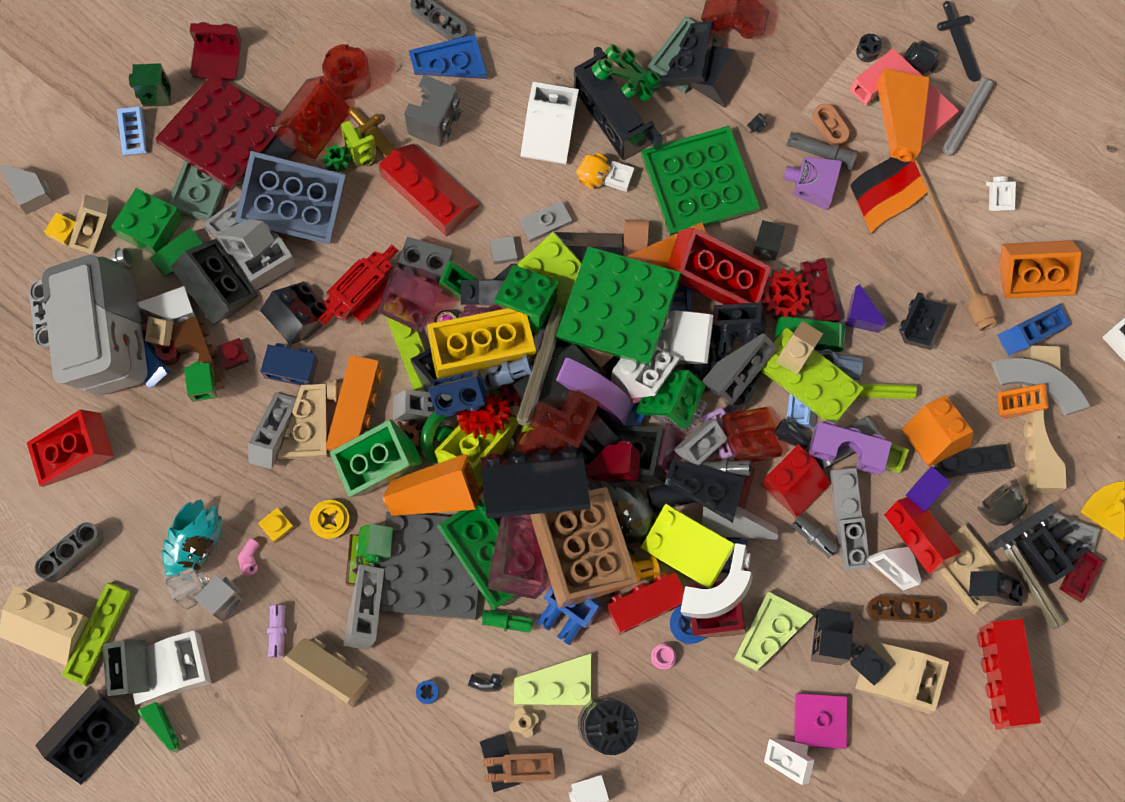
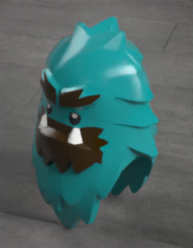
M200 499L194 503H186L173 519L171 527L168 528V539L163 540L164 550H161L162 562L166 569L165 576L177 577L183 580L185 577L192 576L201 570L222 534L223 519L220 515L218 516V508L216 506L209 510H204L203 501Z

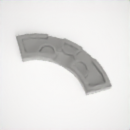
M1024 358L1001 359L993 361L991 364L1000 386L1008 384H1024L1028 386L1046 384L1047 395L1058 404L1064 416L1090 407L1076 384L1050 365Z

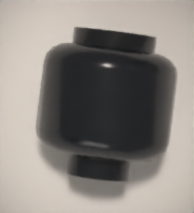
M924 40L914 41L904 55L906 61L922 75L928 71L933 72L940 63V60L937 59L939 56L938 49Z

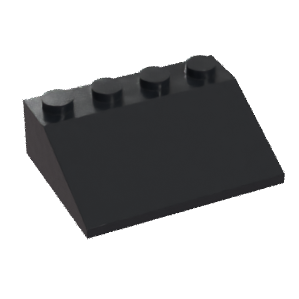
M565 447L562 450L556 451L541 449L534 453L518 451L511 455L489 454L486 457H480L487 518L591 509L581 448Z

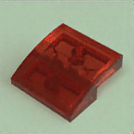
M767 407L724 414L722 416L725 434L728 437L727 442L734 461L751 460L752 463L781 457L783 450L773 434L776 425Z

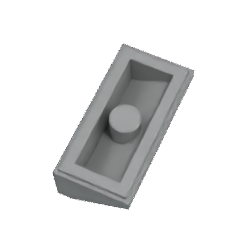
M715 419L706 420L676 446L674 450L687 463L699 466L728 437Z

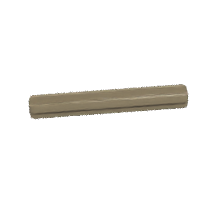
M1015 544L1005 550L1006 556L1050 627L1056 629L1065 623L1064 619L1018 545Z

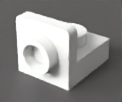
M1007 176L993 177V181H986V186H989V210H1015L1016 182L1008 181Z

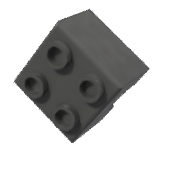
M423 75L418 87L422 88L420 92L424 93L421 96L423 99L421 106L409 103L404 112L407 132L413 137L440 147L443 141H448L452 132L450 127L453 121L457 122L461 115L462 109L459 108L460 98H458L456 87Z

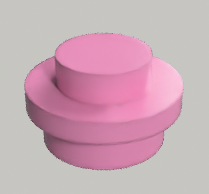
M667 644L657 645L651 652L653 665L661 670L671 668L676 661L675 650Z

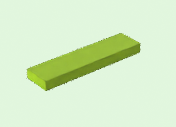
M109 582L106 583L61 676L87 687L103 654L102 646L108 643L132 592Z

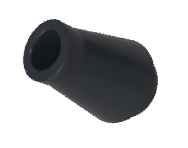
M783 418L773 432L777 436V440L795 447L799 444L804 450L811 442V438L791 419Z

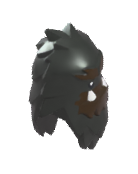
M601 480L598 483L590 481L588 483L589 490L607 487L624 541L626 543L638 542L643 544L655 523V517L648 499L644 498L640 488L635 489L626 481L607 482Z

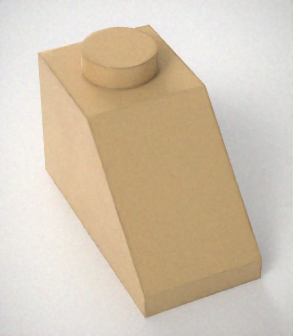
M84 195L69 242L70 248L93 254L107 216L108 201Z
M802 321L776 362L797 375L823 333Z

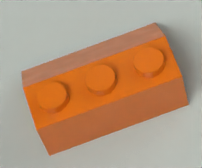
M1072 240L1002 244L1000 273L1004 298L1076 295L1081 250Z

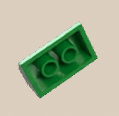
M388 420L329 452L348 497L363 496L423 464L413 441L393 420Z

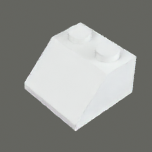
M669 311L657 347L679 357L677 365L708 363L713 315Z

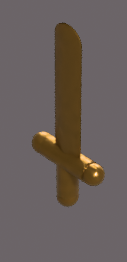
M351 107L348 110L349 115L359 125L357 128L361 136L373 135L376 148L385 158L396 149L375 127L382 119L380 114H374L366 120L356 108Z

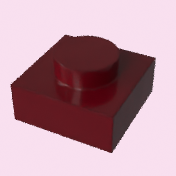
M240 338L217 346L226 371L249 362Z

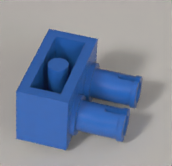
M551 586L543 598L549 604L536 622L540 626L544 625L543 628L550 631L560 613H565L569 620L557 637L560 640L563 639L564 643L571 645L581 627L591 626L604 605L596 599H591L558 608Z

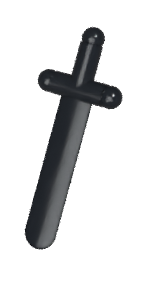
M945 1L943 8L948 20L939 22L937 29L939 31L950 30L966 75L970 81L976 82L980 79L981 74L962 27L971 22V17L969 15L957 17L952 3Z

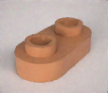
M829 104L818 105L812 115L813 123L829 145L839 144L843 146L849 137L848 127L833 106ZM820 116H825L827 120H822ZM833 134L839 135L840 138H834Z

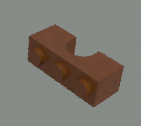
M195 316L173 324L171 336L180 355L188 352L199 353L197 362L209 363L214 370L216 391L224 388L222 380L225 379V375L221 366H216L213 359L217 357L213 344L208 345L206 340L209 332L205 323H200Z

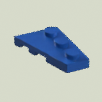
M476 35L409 50L415 75L487 79Z

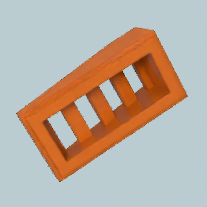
M1046 384L997 392L999 416L1004 419L1049 408ZM1036 392H1040L1041 403L1039 404L1036 403ZM1029 394L1031 396V405H1028L1027 395ZM1018 397H1022L1023 407H1019ZM1011 399H1013L1014 408L1012 409L1010 407Z

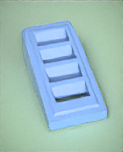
M141 106L117 109L123 156L146 154L143 109ZM137 117V121H125V118ZM138 126L136 130L126 131V127ZM139 134V138L127 139V135ZM140 143L141 147L128 149L127 144Z

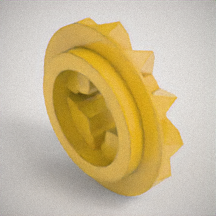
M324 500L318 503L311 511L310 526L319 537L323 539H336L344 534L349 526L348 510L342 503L336 500ZM323 513L328 514L330 517L336 514L334 520L337 526L335 527L331 524L324 526L326 520Z

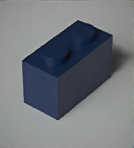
M282 343L268 344L260 372L265 379L298 386L312 385L318 359L313 354V351L306 348L294 350Z

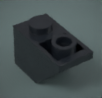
M971 571L969 597L982 602L1022 606V598L1025 595L1023 581L1000 571Z

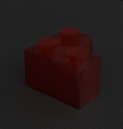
M706 0L701 20H712L715 24V31L732 27L743 38L751 39L764 35L770 11L758 0Z
M570 390L561 411L545 403L537 402L531 424L528 426L569 446L579 448L600 401L579 391Z

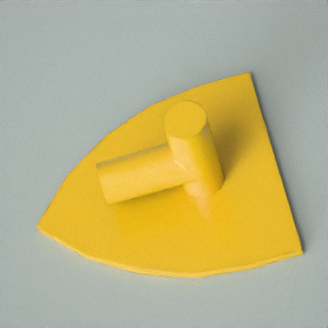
M1125 481L1104 486L1088 499L1080 511L1081 514L1121 540L1125 538Z

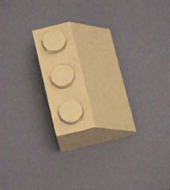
M14 586L2 609L0 637L67 665L89 618Z
M304 637L285 656L283 661L351 707H354L370 684V681L366 678L368 673L357 665L352 669L344 664L347 659L334 651L331 655L323 650L326 645L313 637L310 641Z

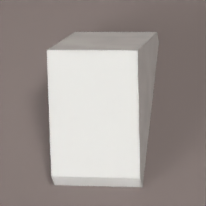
M909 547L884 550L868 558L872 565L903 591L921 583L916 560Z

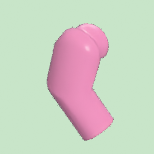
M250 538L238 555L241 571L246 576H252L258 570L253 555L260 544Z

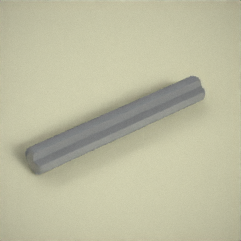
M982 78L945 142L942 148L943 153L948 156L954 154L993 85L991 80Z

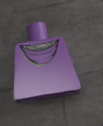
M805 157L800 169L786 166L783 179L796 183L793 192L794 196L828 210L833 198L842 161Z

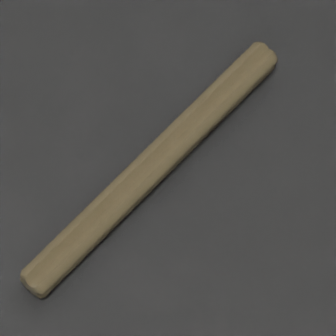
M553 306L516 418L522 426L531 424L557 342L556 333L564 314V307Z

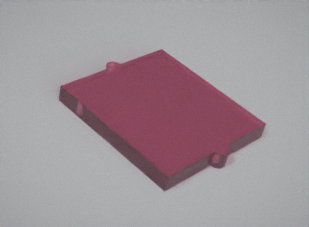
M667 423L658 465L668 474L672 459L682 460V457L676 453L674 448L686 436L680 432L679 428H675L672 424Z

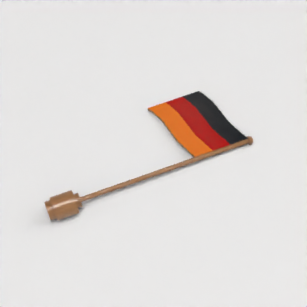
M890 157L865 171L851 183V191L870 235L881 224L909 209L924 195L928 194L973 296L969 299L970 302L966 307L975 327H978L980 331H985L998 324L996 320L998 316L989 296L976 293L917 158L914 162H903L897 158Z

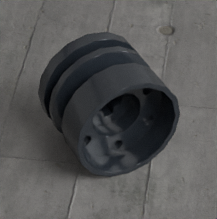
M588 399L576 408L581 420L578 421L573 416L568 415L566 420L569 426L563 421L556 425L567 447L581 448L586 465H589L594 460L591 453L596 457L601 453L597 445L598 443L606 448L608 445H615L621 440V435L608 416L598 405Z
M598 697L590 700L582 708L578 716L577 728L581 739L587 746L604 755H618L626 752L634 744L638 735L639 723L636 714L627 704L611 697ZM607 722L613 723L612 726L615 728L613 732L609 731L605 726Z

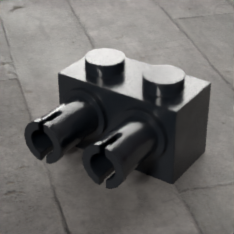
M762 302L714 305L712 326L717 341H719L718 355L721 358L726 357V351L728 355L734 352L733 345L735 340H743L744 346L762 333L765 334L766 316Z
M1062 519L1048 530L1044 526L1017 544L1046 585L1056 582L1074 570L1075 567L1072 563L1088 553L1087 547L1076 551L1084 545L1079 539L1063 551L1056 543L1073 532L1071 526L1061 531L1063 527L1069 524L1065 519Z

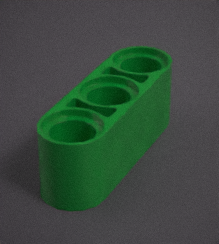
M780 317L776 320L775 341L786 328L794 333L803 321L823 333L814 347L815 350L844 351L846 331L844 324L793 317Z

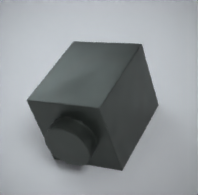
M762 220L753 254L762 260H776L785 226Z

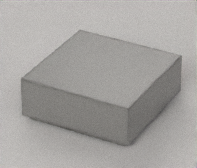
M513 236L490 240L494 265L517 261Z

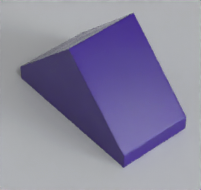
M859 284L851 294L845 325L876 333L881 332L887 323Z
M931 466L908 491L906 496L925 512L951 482Z

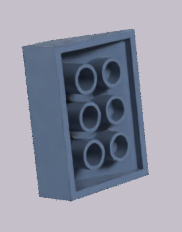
M250 151L235 222L242 223L249 219L261 220L272 231L330 244L345 175Z

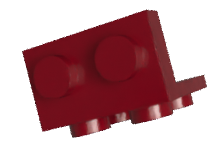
M207 22L191 23L190 34L194 41L190 69L191 76L193 78L208 79L214 73L224 80L234 81L237 78L242 42L237 26L227 23L222 25H213Z

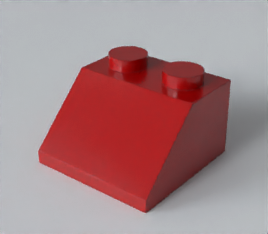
M799 444L761 483V486L795 518L802 514L830 485L829 480L817 461Z

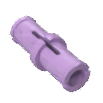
M276 605L269 606L270 626L267 628V634L269 635L268 657L275 658L277 647L278 658L285 657L284 635L287 634V629L285 628L286 606L278 605L277 616Z

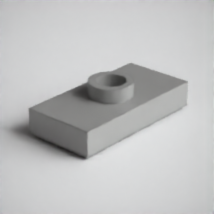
M560 201L520 219L519 223L529 242H533L553 231L572 224V219L563 202Z

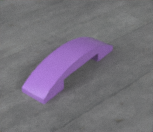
M565 358L556 381L572 392L581 393L604 409L606 416L619 425H625L634 405L632 400L619 387L602 375L570 358Z

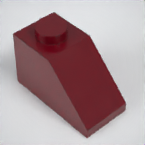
M626 441L618 442L617 445H608L585 468L586 478L597 483L601 480L607 482L638 480L640 451L632 443Z

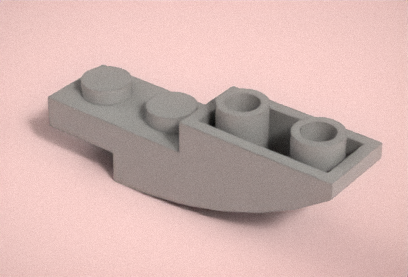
M857 468L831 470L832 509L844 570L870 568L865 519L862 518Z

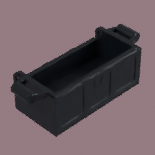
M595 47L593 57L574 68V89H579V98L621 160H626L653 144L655 150H660L663 137L661 134H658L654 122L650 121L644 124L611 75L603 81L593 73L592 66L599 59H607V55L603 52L602 48Z

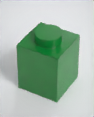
M200 361L192 363L191 366L184 367L187 396L192 402L217 398L214 370L209 363Z
M376 524L360 527L357 557L366 558L365 562L380 563L381 559L390 558L393 528Z

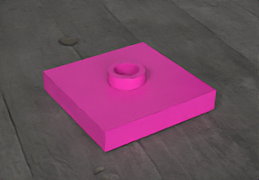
M795 694L794 742L815 748L846 749L847 697Z

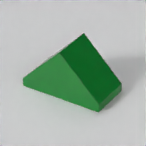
M448 261L439 281L441 294L461 301V280L478 279L452 261Z

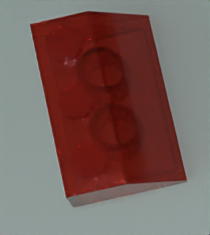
M324 76L306 79L270 126V129L286 146L312 159H316L349 115L348 110L350 107Z

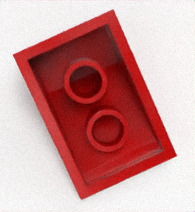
M82 409L26 442L39 487H44L91 470L114 457L101 413Z

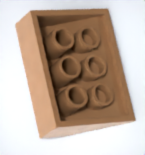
M607 487L588 491L591 509L530 515L558 608L582 603L638 583Z

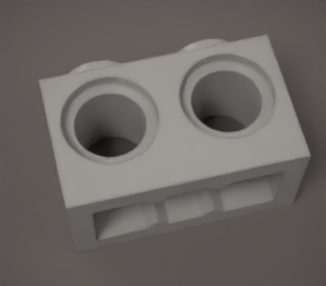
M217 575L195 596V599L222 622L244 600L238 595L241 590L227 577L222 580Z

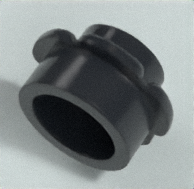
M761 113L757 114L747 124V127L751 130L750 133L755 131L758 134L768 125L765 121L768 117H764Z

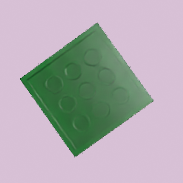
M730 126L662 144L660 150H655L653 147L641 150V157L669 236L701 222L704 227L759 212L758 201Z
M587 247L556 333V338L650 366L681 278V272Z

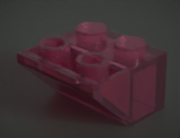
M395 266L385 286L377 312L422 333L442 289Z

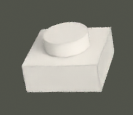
M612 161L610 165L611 170L605 179L604 185L627 192L634 168Z

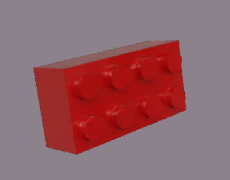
M694 227L678 231L667 265V269L681 272L680 284L723 305L760 302L771 269L770 266Z
M1023 619L993 621L979 628L977 642L983 650L984 657L981 659V666L983 672L987 674L988 683L985 685L987 697L991 698V723L995 724L996 730L1040 724L1041 720Z

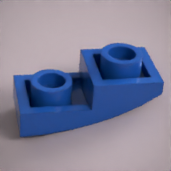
M143 335L148 370L144 382L151 389L164 379L170 371L156 356L155 348L150 342L145 341V336Z

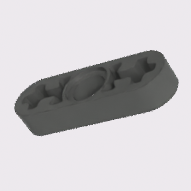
M411 0L412 14L450 41L467 36L465 23L433 0ZM423 4H425V9H417V5L422 6ZM436 15H442L445 17V21L437 24L433 22V18ZM452 29H454L455 31L461 29V34H453Z

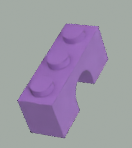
M823 421L818 422L814 428L808 454L812 457L832 462L837 455L838 448L850 447L857 454L856 468L858 470L880 476L885 471L892 442L886 441L885 437L872 434L868 436L861 434V431L856 428L843 429L837 427V424L834 422Z

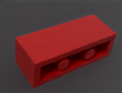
M908 497L897 500L884 514L929 574L948 567L962 553L930 511L927 509L924 512Z
M668 572L660 574L659 577L654 578L655 582L648 586L642 583L632 588L633 593L623 596L621 593L609 599L610 604H607L606 610L619 635L682 605L684 589L676 573L669 575Z

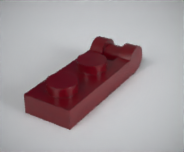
M825 258L816 259V262L809 263V261L801 262L800 269L803 281L808 282L806 290L811 291L808 299L814 320L839 322L840 315ZM818 271L819 277L812 278L811 272Z

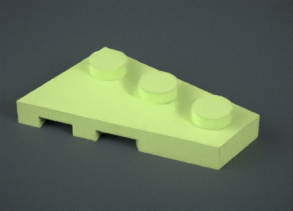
M768 591L734 660L757 671L813 615Z
M591 654L514 678V705L585 706L591 700Z

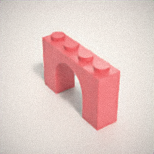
M891 49L860 74L853 82L849 91L866 106L879 96L877 80L883 68L920 76L922 74L914 69L901 54ZM930 83L928 86L921 148L952 123L959 112L954 104L948 101Z

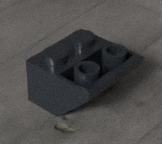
M303 281L272 291L260 312L283 338L292 345L306 340L323 326L318 321V318L327 310V307L312 291V288Z

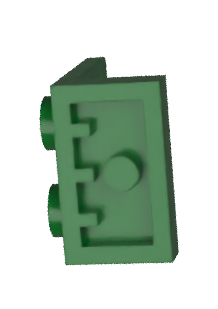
M514 265L498 291L494 302L528 315L531 332L539 334L557 300L559 281Z
M672 370L655 396L641 397L636 412L639 415L668 416L681 428H689L706 385L689 370Z

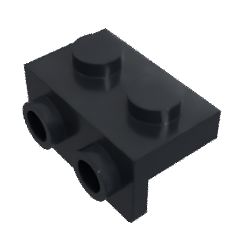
M918 292L915 299H912L909 304V313L906 319L902 320L899 332L905 344L932 350L949 312V307L946 304L926 300L923 293Z

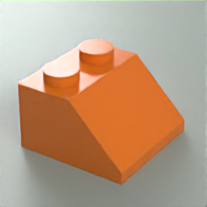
M946 395L924 405L902 428V432L927 467L971 447L973 430Z

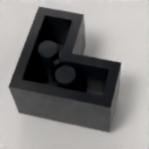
M820 608L816 611L811 661L841 666L848 662L850 657H854L856 642L852 641L854 621L850 620L851 612Z

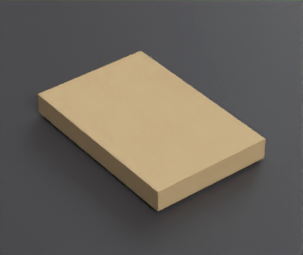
M963 525L949 536L962 553L948 567L939 570V572L969 610L975 614L989 602H982L969 597L971 571H1000L1004 574L1005 572L970 529Z

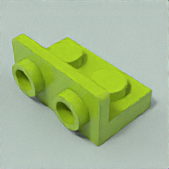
M350 121L342 123L341 130L344 146H347L348 154H351L355 167L368 166L377 159L373 135L362 139L359 129L357 127L353 128Z

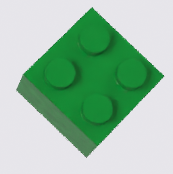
M135 188L111 228L118 238L154 255L169 243L183 217L178 208Z

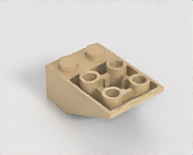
M869 640L868 644L887 661L891 668L875 686L859 673L855 689L927 714L935 712L949 662L925 653Z

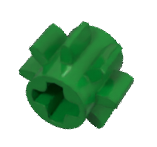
M335 143L334 146L325 148L327 155L322 156L323 163H327V170L331 171L333 169L340 173L344 169H349L347 162L352 161L351 154H347V146L340 147Z

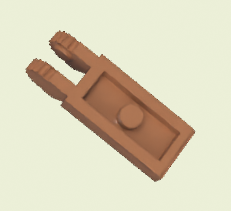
M554 753L514 754L482 760L483 766H503V774H487L484 776V782L504 781V783L553 781L556 779Z

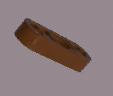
M877 596L867 603L866 612L871 619L876 621L930 624L940 618L941 607L936 601L931 599ZM877 602H880L881 607L887 608L891 606L890 602L893 603L891 611L884 610L880 615L872 607ZM900 603H905L909 606L910 614L908 617H902L898 614L897 606ZM915 604H918L917 609L920 610L927 608L929 605L930 610H934L935 614L928 618L927 613L919 612L917 618H915Z

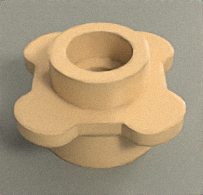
M518 708L515 711L516 716L513 722L509 724V729L512 732L523 734L525 738H530L533 735V727L538 723L539 718L536 714H529L523 708ZM525 720L526 725H522L521 722Z

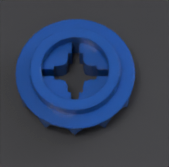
M682 605L676 608L670 617V631L676 640L684 644H696L702 641L705 637L693 636L691 628L685 632L682 631L685 622L681 617L690 620L691 617L683 616L681 613Z

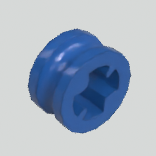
M422 681L416 688V697L423 704H432L439 697V689L432 681ZM428 685L432 686L434 696L431 699L428 696L427 699H423L421 689L424 686L428 688Z

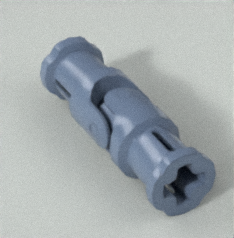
M526 354L523 355L522 359L513 362L506 361L499 366L480 370L486 392L504 384L513 383L517 378L531 375L533 363ZM465 389L468 395L476 393L474 389Z

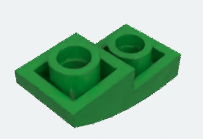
M189 228L155 253L150 260L162 275L167 277L173 273L170 266L184 251L199 246L203 242Z

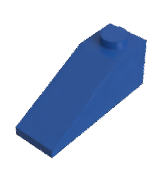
M1058 304L997 336L1007 355L1010 356L1068 327L1071 323L1061 304Z

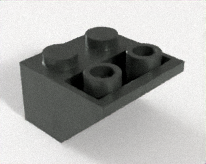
M124 640L105 643L102 648L106 697L149 692L146 640Z

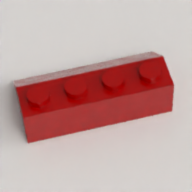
M414 143L394 149L378 164L381 177L446 237L480 206L471 195Z

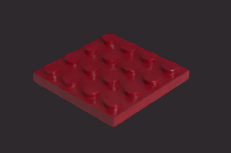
M213 73L155 139L157 144L233 191L245 177L250 151L263 154L280 132L286 129L289 122L280 114Z

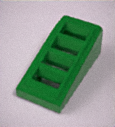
M153 702L137 710L142 719L168 750L175 753L181 751L182 748L163 704Z

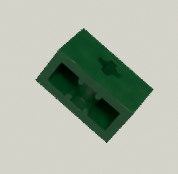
M133 64L132 73L129 74V85L134 89L135 97L139 98L143 107L171 106V83L162 64Z

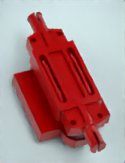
M391 244L383 254L374 251L367 259L365 257L358 259L326 292L329 296L324 301L327 310L318 318V321L323 326H326L334 316L340 321H346L352 316L363 325L382 306L381 304L395 292L394 288L386 281L389 273L393 270L389 260L399 250Z

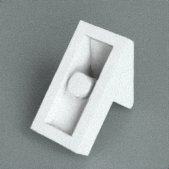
M769 738L764 762L801 785L809 784L814 759L807 756L808 746L801 743Z

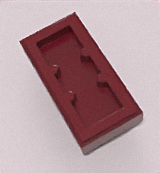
M1088 551L1087 554L1072 563L1075 569L1066 574L1059 589L1081 603L1085 600L1104 560Z

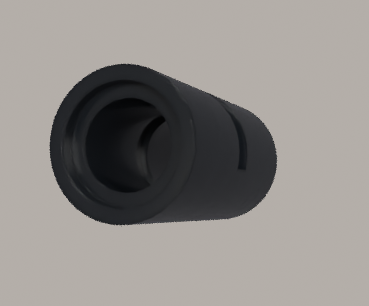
M666 484L647 489L650 508L653 509L654 513L662 511L665 504L674 508L675 504L682 506L696 502Z

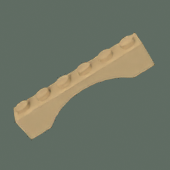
M1031 345L1021 356V358L1039 361L1059 371L1061 370L1060 347ZM1036 392V403L1039 404L1041 403L1040 392ZM1030 394L1027 395L1028 405H1031ZM1044 410L1026 414L1027 423L1024 425V437L1027 438L1028 447L1025 449V460L1028 461L1029 471L1026 472V484L1029 485V492L1059 494L1067 489L1066 466L1049 441L1045 429Z

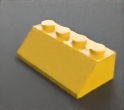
M509 308L427 324L437 379L476 369L483 370L492 366H499L506 361L513 362L522 359L523 355L526 354L531 358V361H534L536 348L527 315Z

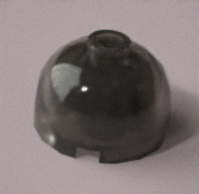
M1017 479L1009 481L1012 486L1007 489L1002 485L982 501L984 507H977V510L989 523L995 526H1006L1011 523L1012 526H1016L1025 519L1023 514L1028 509L1029 498Z

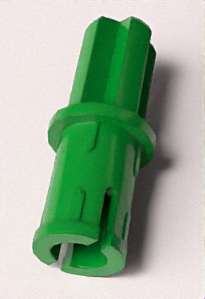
M484 610L482 625L502 628L505 632L507 630L530 633L533 627V619L511 615L509 611L505 614Z

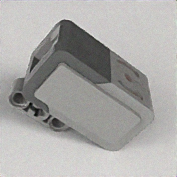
M92 254L46 269L42 280H37L31 285L29 296L34 340L38 346L50 350L54 380L60 384L97 396L143 383L147 377L148 370L135 275L124 269L123 265L103 256L97 257Z

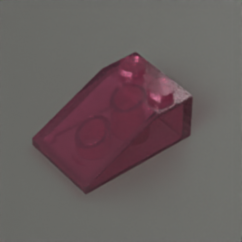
M530 515L502 517L490 565L488 589L536 600L547 589L548 572Z

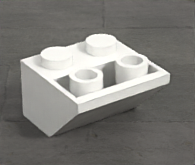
M656 347L650 366L621 358L612 370L611 382L632 399L655 396L679 362V357Z

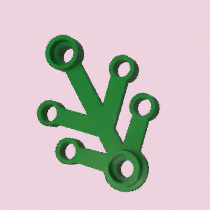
M611 44L605 50L606 55L621 68L613 66L606 58L603 60L599 59L592 66L593 73L600 80L604 81L610 75L628 79L627 83L622 87V92L628 98H632L637 93L642 101L647 102L653 97L652 91H657L660 88L659 76L653 71L643 69L635 61L637 59L636 54L629 48L621 54L620 49L616 45ZM638 82L640 83V85H641V87H642V88H640L639 90H637V87H636V85H637Z

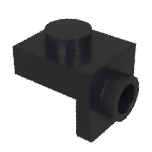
M867 643L863 647L861 645L856 647L854 657H851L853 659L850 661V665L874 686L891 668V665Z

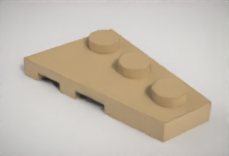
M326 384L301 385L289 426L284 435L282 447L277 456L278 460L328 457L326 449L328 440Z

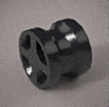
M868 33L863 35L856 48L857 57L863 62H873L882 47L881 39L875 34Z

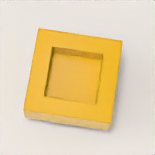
M56 212L44 233L58 242L67 245L71 239L75 222Z
M278 507L258 523L274 543L294 528Z

